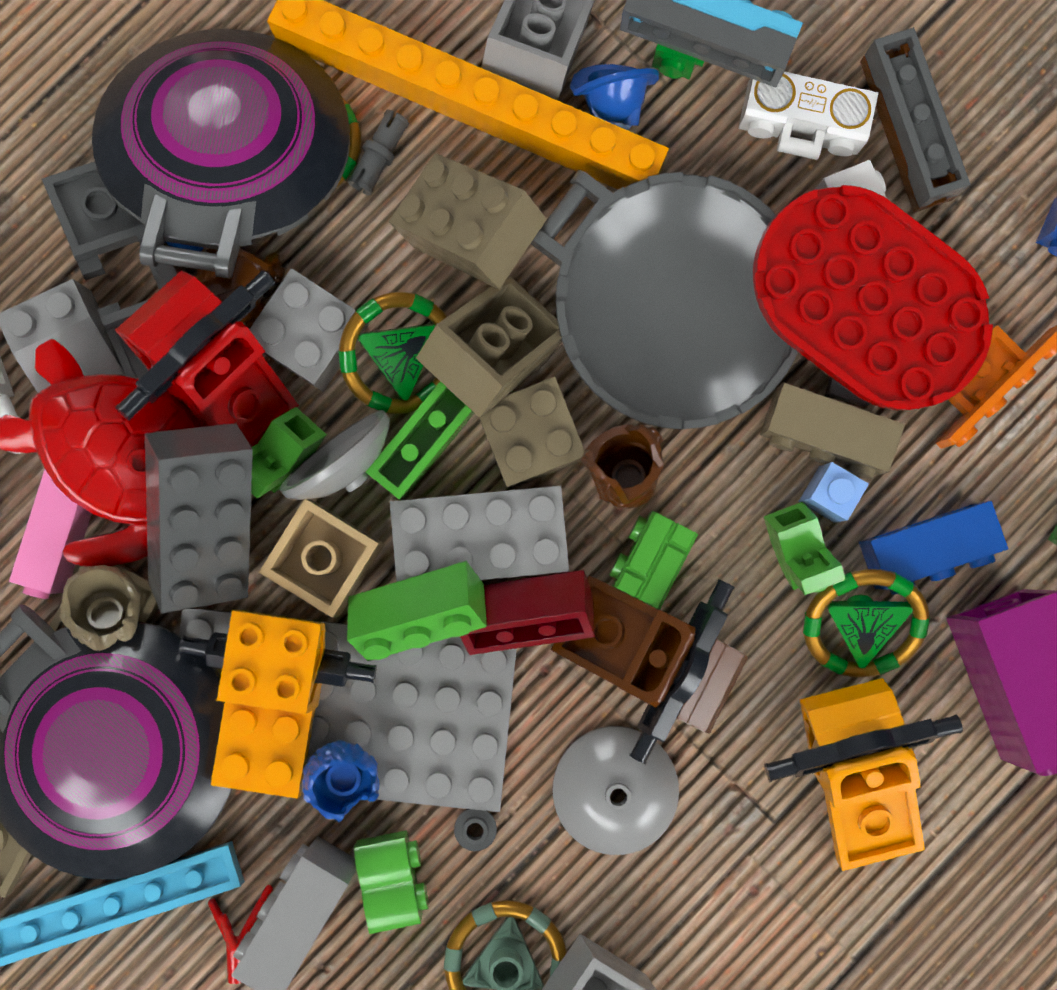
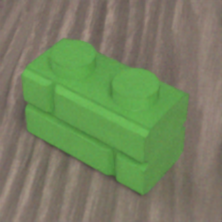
M654 511L649 512L647 518L639 515L628 538L634 540L628 555L620 553L609 573L610 576L615 578L612 587L660 610L698 534Z

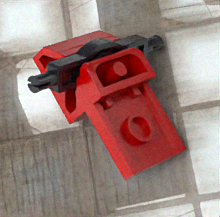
M261 270L245 287L240 285L222 302L195 276L183 271L175 275L115 330L149 370L136 382V389L115 406L116 410L130 421L148 402L153 404L167 391L184 401L205 427L236 423L251 447L258 444L272 420L299 406L262 356L265 352L263 347L249 328L241 322L255 308V302L275 285L273 278L266 271Z

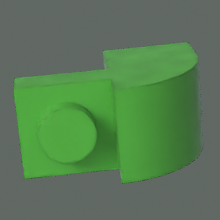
M297 407L272 420L258 444L252 447L251 494L257 499L270 490L273 493L280 490L285 479L318 449L327 435Z
M803 502L763 516L779 565L793 590L799 588L804 595L813 592L825 591L828 586L846 580L842 565L825 547L818 518Z

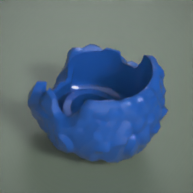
M344 740L328 743L309 757L308 763L303 769V798L306 802L311 803L313 808L317 809L326 819H335L337 822H340L360 800L374 802L378 799L380 787L378 763L359 744L345 742Z

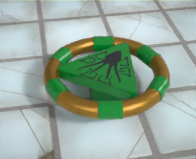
M386 293L370 299L358 308L347 322L338 350L340 371L350 391L366 406L389 414L414 412L440 382L435 377L432 382L410 397L423 368V365L416 357L435 326L447 318L446 314L433 301L416 293ZM391 308H408L428 317L433 322V324L360 333L367 323L384 310ZM357 339L401 399H392L375 392L362 381L357 372L355 352Z
M864 569L844 574L846 580L828 586L825 591L818 592L805 612L803 626L805 643L812 656L821 666L838 675L872 677L883 675L899 668L918 651L927 636L930 615L925 597L912 581L896 572L881 569ZM880 585L905 597L908 602L873 601L869 596L862 594L854 595L848 598L847 601L833 600L837 596L843 595L859 586ZM826 608H828L856 662L847 661L828 651L822 643L820 630L822 615ZM913 613L909 635L902 645L895 651L871 661L910 614Z

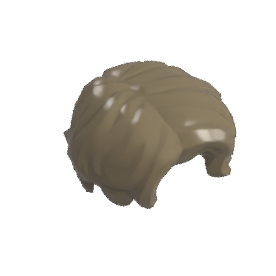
M106 565L87 567L85 570H80L67 579L63 589L62 604L60 606L61 614L59 617L63 624L71 631L72 636L77 638L79 642L95 651L105 650L113 645L117 639L126 642L135 634L139 619L141 593L136 589L132 578L127 573H123L118 567Z

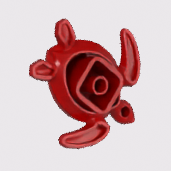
M50 339L36 347L35 369L51 386L41 390L32 398L29 420L10 414L3 415L0 418V450L18 453L37 452L43 467L54 484L72 502L96 516L117 523L130 524L128 527L110 533L71 541L62 550L68 562L79 566L93 567L100 565L114 566L141 560L148 556L145 433L205 426L197 416L194 417L184 404L168 392L162 394L153 404L148 402L128 421L116 410L115 406L136 389V382L139 379L116 374L84 376L81 367L71 353L58 341Z

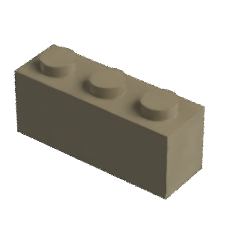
M783 383L774 391L760 435L769 438V445L777 449L793 452L795 447L810 452L808 458L815 462L827 464L836 461L850 466L848 472L853 475L873 479L874 475L877 476L890 472L905 424Z

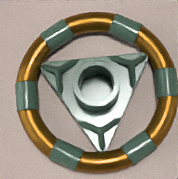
M509 900L489 902L467 914L455 927L448 940L443 967L449 990H467L465 986L496 990H542L544 983L516 918L524 920L543 934L547 940L552 954L550 977L567 953L563 937L551 919L534 906ZM499 917H506L465 973L462 980L460 973L462 951L468 936L475 928Z

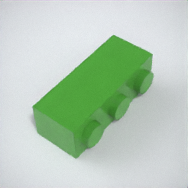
M440 381L366 473L396 498L404 500L475 413Z
M467 561L348 597L347 641L367 661L384 659L391 654L412 648H423L429 643L450 637L464 636L471 631L487 627L484 583Z

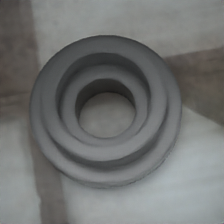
M466 809L456 819L454 826L456 840L463 848L469 851L486 849L496 837V821L489 811ZM472 823H478L483 827L484 831L482 835L473 837L468 833L467 827Z

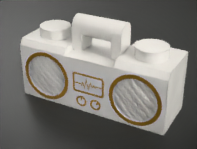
M788 72L783 73L776 88L750 78L738 129L746 130L751 136L766 139L772 136L778 138L779 136L777 151L818 160L822 148H827L831 154L837 156L857 155L868 141L878 92Z

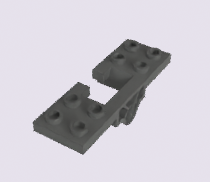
M95 161L42 178V182L71 247L70 249L85 280L106 274L98 255L135 242H139L141 245L145 231L142 222L134 218L126 210L123 211L112 199L102 182ZM159 263L157 267L149 266L159 290L177 275L173 265ZM147 301L121 309L118 302L97 309L125 375L140 379L149 370L115 330Z

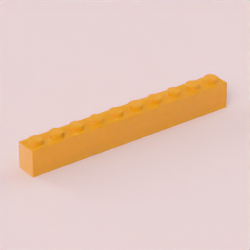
M277 0L267 20L275 38L293 45L312 59L576 172L582 170L595 180L616 189L625 188L633 183L647 179L649 176L660 174L669 151L668 147L324 0Z

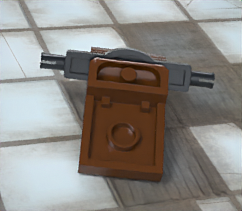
M589 575L587 580L593 594L595 637L554 643L551 651L648 703L637 725L638 729L642 732L629 756L646 764L657 740L661 742L666 740L676 718L710 734L748 659V656L717 640L728 616L727 613L723 612V609L735 587L718 579L708 602H700L689 624Z

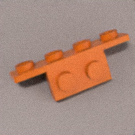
M998 325L993 327L991 344L982 367L962 391L948 399L963 415L935 442L939 448L942 449L953 445L961 447L967 443L978 431L974 425L984 415L990 418L1007 403L1003 396L1013 386L1018 389L1026 384L1036 374L1037 371L1033 366L1042 357L1047 360L1057 353V325L1048 329L1026 352Z

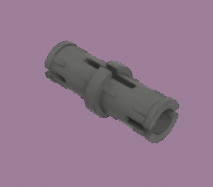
M389 109L385 111L384 117L372 139L365 141L362 147L364 154L352 176L347 181L350 186L359 192L363 188L365 195L370 196L372 194L373 188L385 166L392 164L395 158L393 151L405 129L409 126L407 119L399 113H396L394 118V111Z

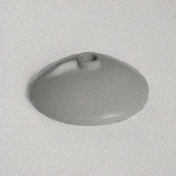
M377 411L340 432L316 450L285 479L280 487L281 493L288 499L303 500L323 498L343 488H346L348 492L357 489L369 478L366 471L382 451L389 431L390 418L384 411Z
M607 726L594 729L576 739L566 749L557 764L552 787L556 813L566 831L577 842L590 850L608 855H625L640 851L659 839L674 818L679 800V783L675 767L668 754L656 742L646 764L629 756L641 731L623 726ZM613 790H624L626 792L625 799L619 803L611 801L610 794Z

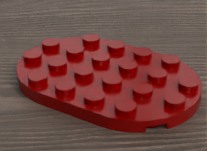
M851 185L815 189L803 194L785 206L771 220L761 236L753 263V286L757 303L765 320L784 342L862 400L872 405L892 410H913L934 406L962 391L982 367L989 351L993 333V324H989L986 299H989L982 279L971 264L959 253L884 196L874 191Z

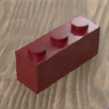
M585 571L561 572L559 574L534 578H521L515 581L484 584L487 627L460 636L469 655L595 637L593 594Z

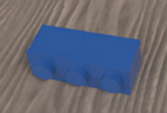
M992 501L974 503L859 542L868 569L896 572L912 581L915 586L916 580L928 576L931 581L956 575L954 567L969 563L970 568L993 563L996 561L994 554L1009 549ZM874 585L875 589L889 590L885 586ZM890 590L891 595L898 594V593H896V592Z

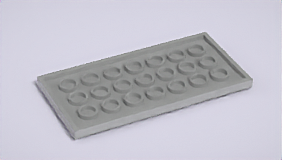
M198 608L183 609L179 636L186 635L188 637L210 640L214 632L228 634L232 612ZM306 620L325 623V649L349 652L351 654V662L377 665L374 683L347 679L346 685L343 687L322 684L319 706L315 708L306 764L309 757L322 746L337 740H344L345 742L359 744L378 763L380 787L377 800L500 812L517 648L469 655L460 637H450L429 643L423 648H412L391 654L384 659L367 661L347 641V624ZM216 668L221 676L222 668Z

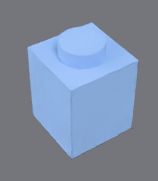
M830 462L818 467L798 502H803L808 508L834 523L848 521L869 484L835 463Z

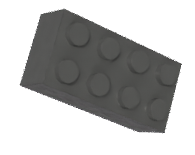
M236 423L145 433L148 584L161 613L248 598L253 449Z

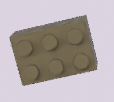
M435 153L388 222L415 249L500 290L547 218L525 190Z
M508 276L500 290L491 286L439 322L416 359L480 418L547 363L561 344L562 337L560 336L557 319L511 276Z

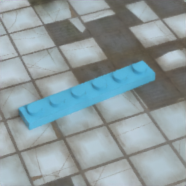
M230 841L176 859L161 868L145 874L116 879L0 918V967L240 887L245 881L233 842Z

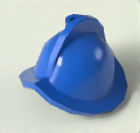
M616 64L594 65L576 72L572 78L570 88L574 96L584 95L591 115L629 130L631 126H639L641 106L645 100L646 88L648 85H654L659 80V72L657 69H636Z

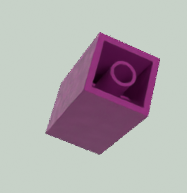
M1022 589L947 617V622L1000 759L1039 776L1057 774V591Z

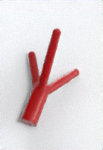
M267 885L264 888L239 936H235L228 915L221 912L216 899L211 898L208 901L209 908L226 942L228 983L230 984L242 983L231 976L240 962L233 955L247 932H250L258 918L256 916L273 891L271 885Z

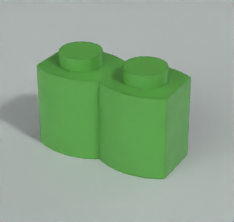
M407 830L357 840L354 846V857L369 934L421 924L422 910L429 909L426 885L425 883H417L414 869L421 866L417 840L410 841Z

